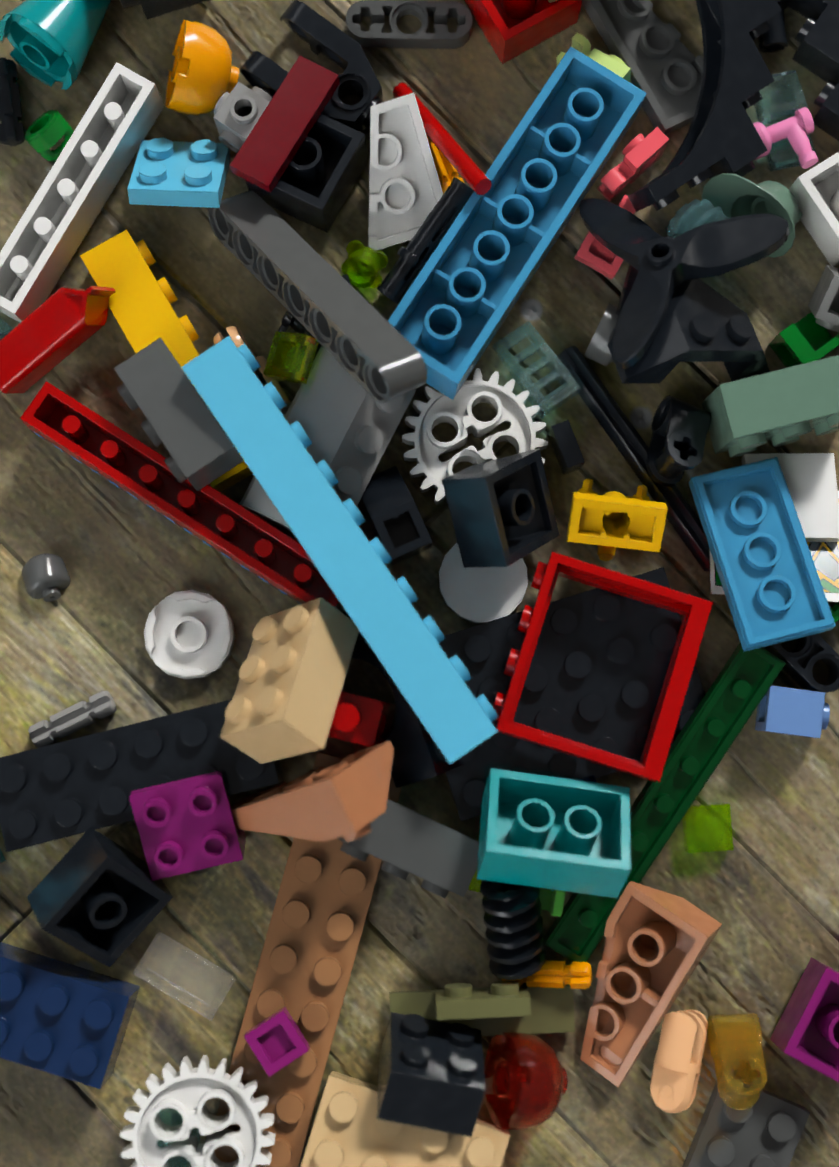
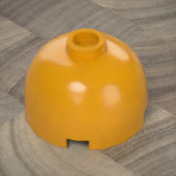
M183 20L172 56H175L172 71L169 70L165 107L175 112L189 115L210 113L214 110L219 98L225 92L231 93L237 84L239 68L232 66V51L226 39L217 30L203 23Z

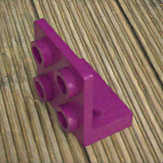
M220 771L133 790L130 793L129 800L152 881L243 860L246 844L245 832L236 828L225 782Z

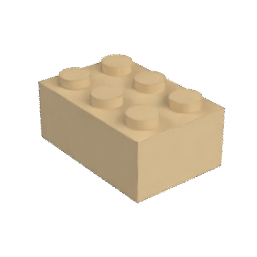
M322 597L260 618L252 633L253 642L247 659L239 670L240 679L234 697L226 708V720L220 738L260 764L324 749L359 633L355 623Z

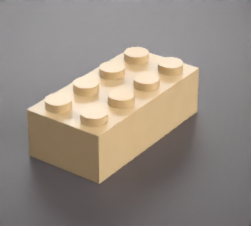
M332 1071L328 1076L301 1167H502L510 1133L506 1127L478 1118L472 1137L377 1119L378 1086Z

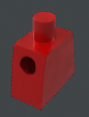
M341 691L328 737L368 747L383 743L390 735L396 706L393 703Z

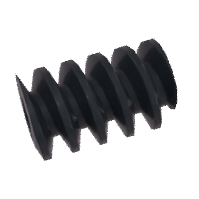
M483 880L480 885V891L483 895L481 903L485 911L483 920L487 927L485 938L488 941L487 954L490 957L489 968L492 974L506 980H517L532 976L546 962L545 936L542 931V906L539 900L540 888Z

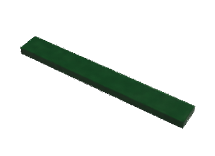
M739 643L671 745L660 782L647 781L630 807L631 871L618 898L574 892L563 908L562 917H557L546 933L544 941L546 946L571 962L588 961L604 937L606 921L626 886L631 881L640 883L786 664L784 661L763 647L743 652L741 643Z

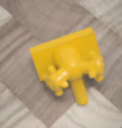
M586 478L583 480L582 487L577 492H573L567 542L598 545L597 555L602 561L612 560L615 557L616 547L660 552L667 506L663 502L651 501L647 496V487L645 485H638L637 492L633 496H625L617 491H610L599 495L592 489L593 480Z

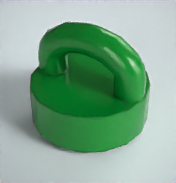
M49 110L32 123L26 132L25 140L44 159L56 161L74 130L57 110ZM64 135L61 145L55 150H50Z

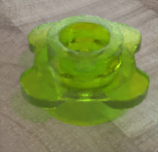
M358 240L349 242L346 247L348 257L341 265L342 273L344 275L347 274L350 283L356 287L377 288L382 283L380 275L382 268L388 264L387 255L381 250L375 251L370 247H364L362 242Z

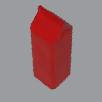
M90 286L87 290L61 287L0 340V390L5 394L25 393L102 328L107 321L109 298L116 292L115 289L99 286Z

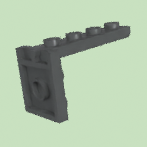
M721 1071L682 1167H789L810 1112L799 1104Z

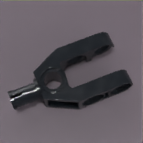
M294 0L280 17V20L284 19L288 27L295 34L310 44L312 52L316 55L321 52L344 69V72L339 75V86L321 114L359 132L367 128L370 130V106L383 102L382 87L361 45L301 1ZM253 51L240 68L243 77L253 87L261 88L272 98L288 74L286 70L258 51ZM350 94L358 95L362 98L355 105H346L341 101Z

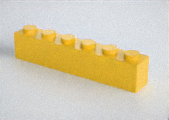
M126 229L80 255L97 286L115 289L116 292L109 298V308L135 353H138L161 337L181 367L199 356L193 342L200 337L187 315L178 318L171 304L178 301L165 276L156 280L150 266L157 262L143 239L135 243ZM242 461L211 482L210 485L215 490L222 492L253 473L246 462Z

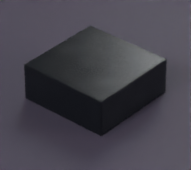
M569 420L551 426L548 437L563 475L580 469L585 461Z

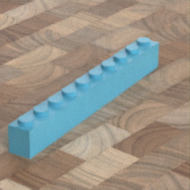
M227 336L182 366L181 368L449 764L497 733L498 731L492 723L499 718L496 711L484 694L475 698L465 682L472 678L457 655L448 659L438 644L445 637L429 615L422 620L412 604L419 600L417 595L403 576L395 581L385 566L392 559L378 538L375 537L368 541L359 528V525L365 522L362 514L350 498L342 503L332 488L339 481L323 459L316 464L306 450V448L313 444L298 421L289 425L280 409L286 406V403L272 382L263 386L254 371L260 368V365L247 345L244 343L237 348L230 336Z

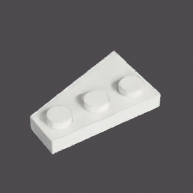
M414 92L370 106L368 253L412 240L428 214L443 195Z

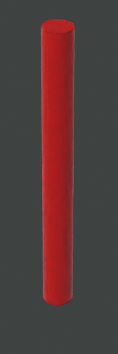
M399 83L393 89V96L395 98L413 93L405 83ZM415 95L426 135L476 194H486L492 186L489 178Z

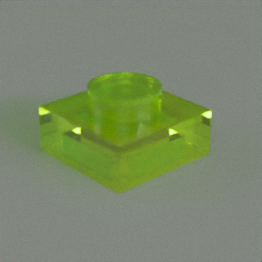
M275 331L263 375L274 380L307 384L318 341L307 334Z
M730 804L691 805L682 818L685 851L687 853L734 850Z

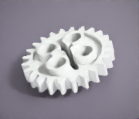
M476 368L473 380H466L453 400L441 392L426 386L424 393L428 403L418 400L413 401V408L420 416H406L405 424L414 429L415 432L402 435V442L415 448L404 453V461H417L418 464L411 469L410 476L411 478H416L424 475L426 479L423 481L420 491L424 493L434 487L437 490L434 499L435 504L438 505L446 497L442 480L454 475L452 471L454 466L463 461L477 465L496 460L497 458L492 450L496 443L506 441L513 444L517 454L547 448L548 441L536 438L537 434L545 430L546 423L533 422L532 420L539 413L540 407L539 405L525 407L524 404L530 392L526 390L517 396L513 394L515 385L513 378L502 387L498 385L499 372L495 371L489 381H483L480 368ZM478 403H488L493 406L497 415L491 421L482 422L473 416L472 408ZM504 422L510 424L509 429L486 437L482 443V450L477 451L474 446H469L445 462L439 460V456L443 453L451 452L464 446L467 443L469 433H472L475 438H480ZM440 423H449L456 429L457 436L450 442H440L433 436V428Z
M203 1055L198 1068H193L188 1056H185L181 1061L179 1072H176L174 1067L168 1062L162 1069L163 1081L151 1073L145 1081L150 1092L137 1089L132 1097L140 1107L130 1106L124 1114V1117L134 1124L124 1126L120 1132V1137L133 1142L123 1148L121 1158H135L136 1161L130 1167H170L168 1159L173 1156L185 1157L190 1162L191 1167H259L258 1165H270L272 1153L263 1147L274 1145L276 1134L264 1129L274 1124L275 1116L271 1113H261L268 1105L269 1097L268 1095L253 1097L258 1086V1080H251L245 1085L240 1082L244 1070L242 1066L231 1075L225 1073L227 1067V1059L222 1058L216 1069L209 1067L207 1055ZM211 1098L224 1099L228 1103L230 1111L225 1115L215 1116L207 1110L205 1102ZM164 1108L176 1109L181 1114L183 1122L177 1126H169L161 1120L159 1111ZM231 1124H238L240 1126L238 1131L223 1130ZM193 1128H198L201 1135H207L204 1143H199L197 1136H190ZM159 1140L172 1142L166 1147H159L157 1145ZM222 1145H228L237 1151L239 1157L231 1163H225L216 1157L214 1150Z

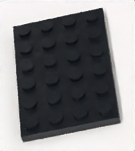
M664 567L633 576L670 588ZM599 588L550 602L513 721L640 762L681 626L679 614ZM522 612L445 635V639L438 643L448 659L457 655L472 677L465 684L474 697L477 698L484 694L492 707L497 692L506 694L511 681V677L503 673L511 648L520 650L525 633L517 631ZM696 664L693 668L671 745L705 696ZM496 720L492 722L495 728L498 722ZM497 732L463 755L464 765L447 771L446 775L460 820L463 821L481 815L482 795L491 768L580 781H590L618 771Z

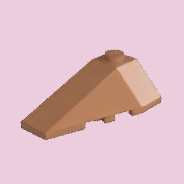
M389 740L359 750L342 758V762L326 769L323 766L317 767L288 783L283 781L239 799L231 804L236 828L320 842L343 837L347 843L363 837L372 830L369 823L386 812L394 747Z
M629 882L606 921L604 931L606 939L602 960L598 963L596 973L598 981L594 1002L589 1010L580 1060L619 1088L664 1019L665 1014H667L696 969L722 924L682 897L636 882Z

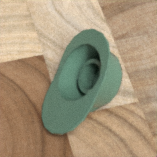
M729 173L713 176L705 184L702 201L705 211L713 222L751 214L781 216L788 221L790 234L787 241L777 251L767 257L783 256L792 248L795 239V226L800 221L802 212L798 209V203L794 195L786 186L775 181H764L755 184L742 176Z

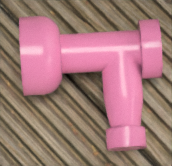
M807 107L796 110L795 116L768 127L760 122L753 123L767 149L766 152L754 160L767 156L771 151L772 144L788 138L792 149L799 157L798 161L802 169L810 168L818 162L819 159L815 151H812L807 137L808 134L814 132V121Z

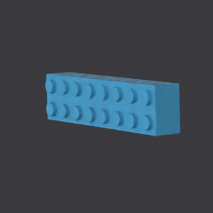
M571 46L485 175L492 183L491 189L484 195H478L475 191L472 193L388 320L421 354L427 369L426 384L452 400L572 218L580 202L585 198L633 124L647 93Z

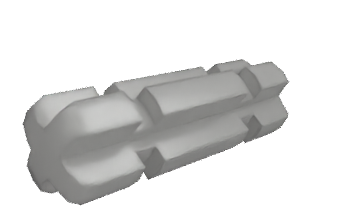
M101 691L89 697L88 702L80 701L50 716V721L42 720L30 726L28 729L29 736L37 748L48 746L56 742L57 737L64 738L95 723V718L103 719L115 713L117 710L115 701L108 691Z

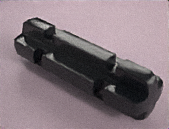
M0 57V143L17 146V144L24 143L25 140L24 124L19 123V120L23 119L19 84L14 83V81L18 80L17 65L14 60Z

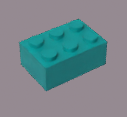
M491 768L481 802L477 879L618 898L631 871L630 787Z

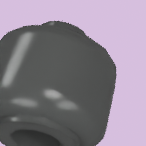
M44 553L34 556L22 568V578L26 591L34 599L43 598L46 602L55 601L61 597L60 591L66 589L71 582L63 559L54 554Z

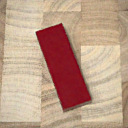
M299 55L231 162L230 168L232 173L271 193L339 86V75Z

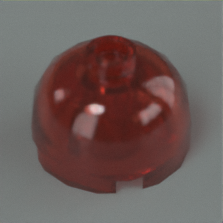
M502 1032L504 1035H495L492 1038L487 1050L484 1066L485 1078L493 1076V1094H485L491 1120L498 1129L527 1130L536 1128L550 1119L557 1110L562 1095L567 1090L568 1079L566 1070L561 1066L560 1060L553 1048L540 1037L526 1033Z

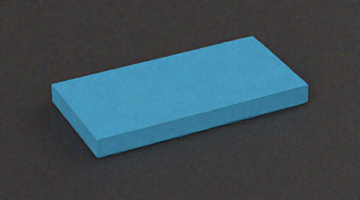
M778 457L691 477L688 484L743 652L832 630L836 625Z

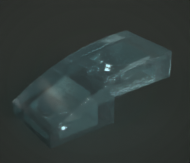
M796 70L771 74L775 81L759 91L763 99L754 104L757 122L768 127L795 116L796 110L808 106ZM808 134L807 137L810 141L812 151H815L816 153L811 135ZM788 138L772 144L771 151L766 156L770 172L801 166L798 161L799 157L792 149Z

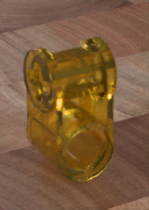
M756 1013L709 1015L707 1019L708 1043L714 1061L720 1098L733 1109H749L756 1104L760 1092L764 1089L767 1082V1071L762 1050V1032L758 1015ZM735 1075L741 1076L742 1081L734 1079ZM743 1083L750 1084L749 1088L743 1087Z

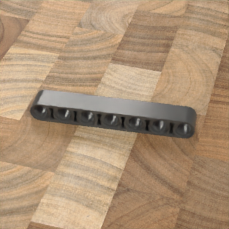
M248 190L221 200L220 208H208V219L211 228L221 243L375 400L385 403L426 383V365L417 349L257 193Z

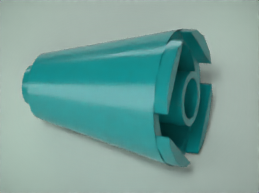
M26 0L3 16L0 21V41L2 43L7 37L14 47L10 56L30 75L48 86H52L55 81L63 83L61 89L67 90L76 81L111 0Z

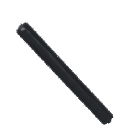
M576 346L565 349L557 356L556 363L641 483L647 487V491L653 500L666 503V518L702 569L709 572V545L700 519L676 485L670 487L661 486L650 478L646 470L649 447Z

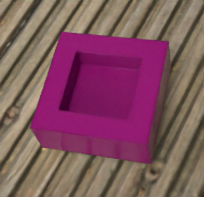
M283 1007L248 1030L244 1035L245 1040L269 1077L308 1052L310 1045L286 1007Z

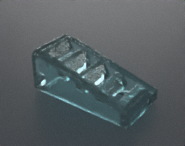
M529 321L492 345V348L523 392L526 390L530 392L528 400L533 406L539 405L540 411L538 414L541 418H544L580 392L581 387ZM527 337L531 345L515 356H512L508 350ZM538 352L541 358L523 370L519 363ZM547 366L551 372L533 383L529 377ZM557 379L561 386L544 397L540 390Z

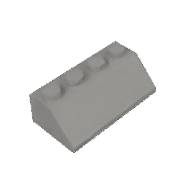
M321 346L285 415V419L289 425L295 421L300 423L313 443L306 448L316 464L323 459L339 481L332 488L342 503L350 498L357 507L416 390L413 389L385 403L378 402ZM254 476L240 505L293 533Z

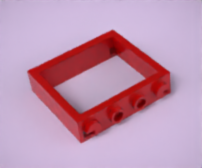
M551 552L548 563L539 561L531 587L539 589L534 607L525 604L517 629V631L525 633L521 649L511 648L503 674L511 677L507 693L497 692L493 708L499 716L496 719L498 721L496 729L499 733L651 782H660L713 602ZM558 576L684 615L640 762L513 721Z

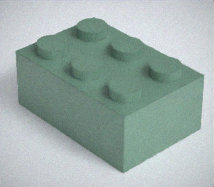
M839 355L720 384L701 403L703 410L711 414L709 434L715 454L729 451L731 458L756 451L757 446L763 445L772 440L773 447L798 441L800 440L799 436L807 434L814 429L816 436L839 431Z

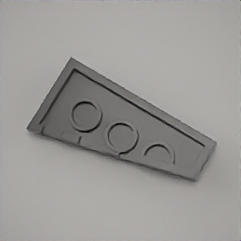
M582 0L583 7L611 55L619 57L631 68V83L647 93L642 103V108L653 127H658L667 135L690 124L693 120L700 95L703 57L701 55L695 57L679 40L682 35L671 23L666 25L651 10L653 4L649 0Z

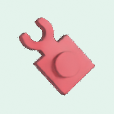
M658 127L646 137L641 133L634 137L622 151V154L625 156L623 161L601 179L600 182L602 184L598 187L600 193L609 202L613 200L627 184H632L663 155L669 138Z

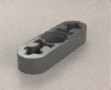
M361 0L355 2L346 13V28L348 36L364 48L456 49L465 45L471 36L472 15L464 4L456 1ZM413 15L420 20L422 25L417 32L405 34L397 28L398 20L403 16ZM384 16H390V33H384ZM362 17H370L371 25L369 31H361ZM429 17H434V33H428ZM448 18L457 19V32H448Z

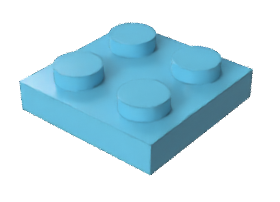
M167 138L142 140L127 188L129 204L220 208L230 163V149L223 143H215L206 139L195 142L171 141Z

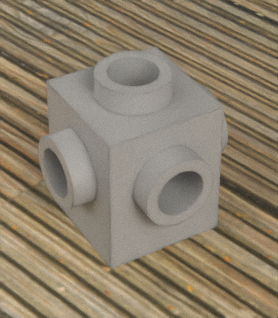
M238 81L231 93L225 92L219 98L214 108L213 119L219 133V140L231 151L238 153L272 97L259 87L254 86L251 90Z

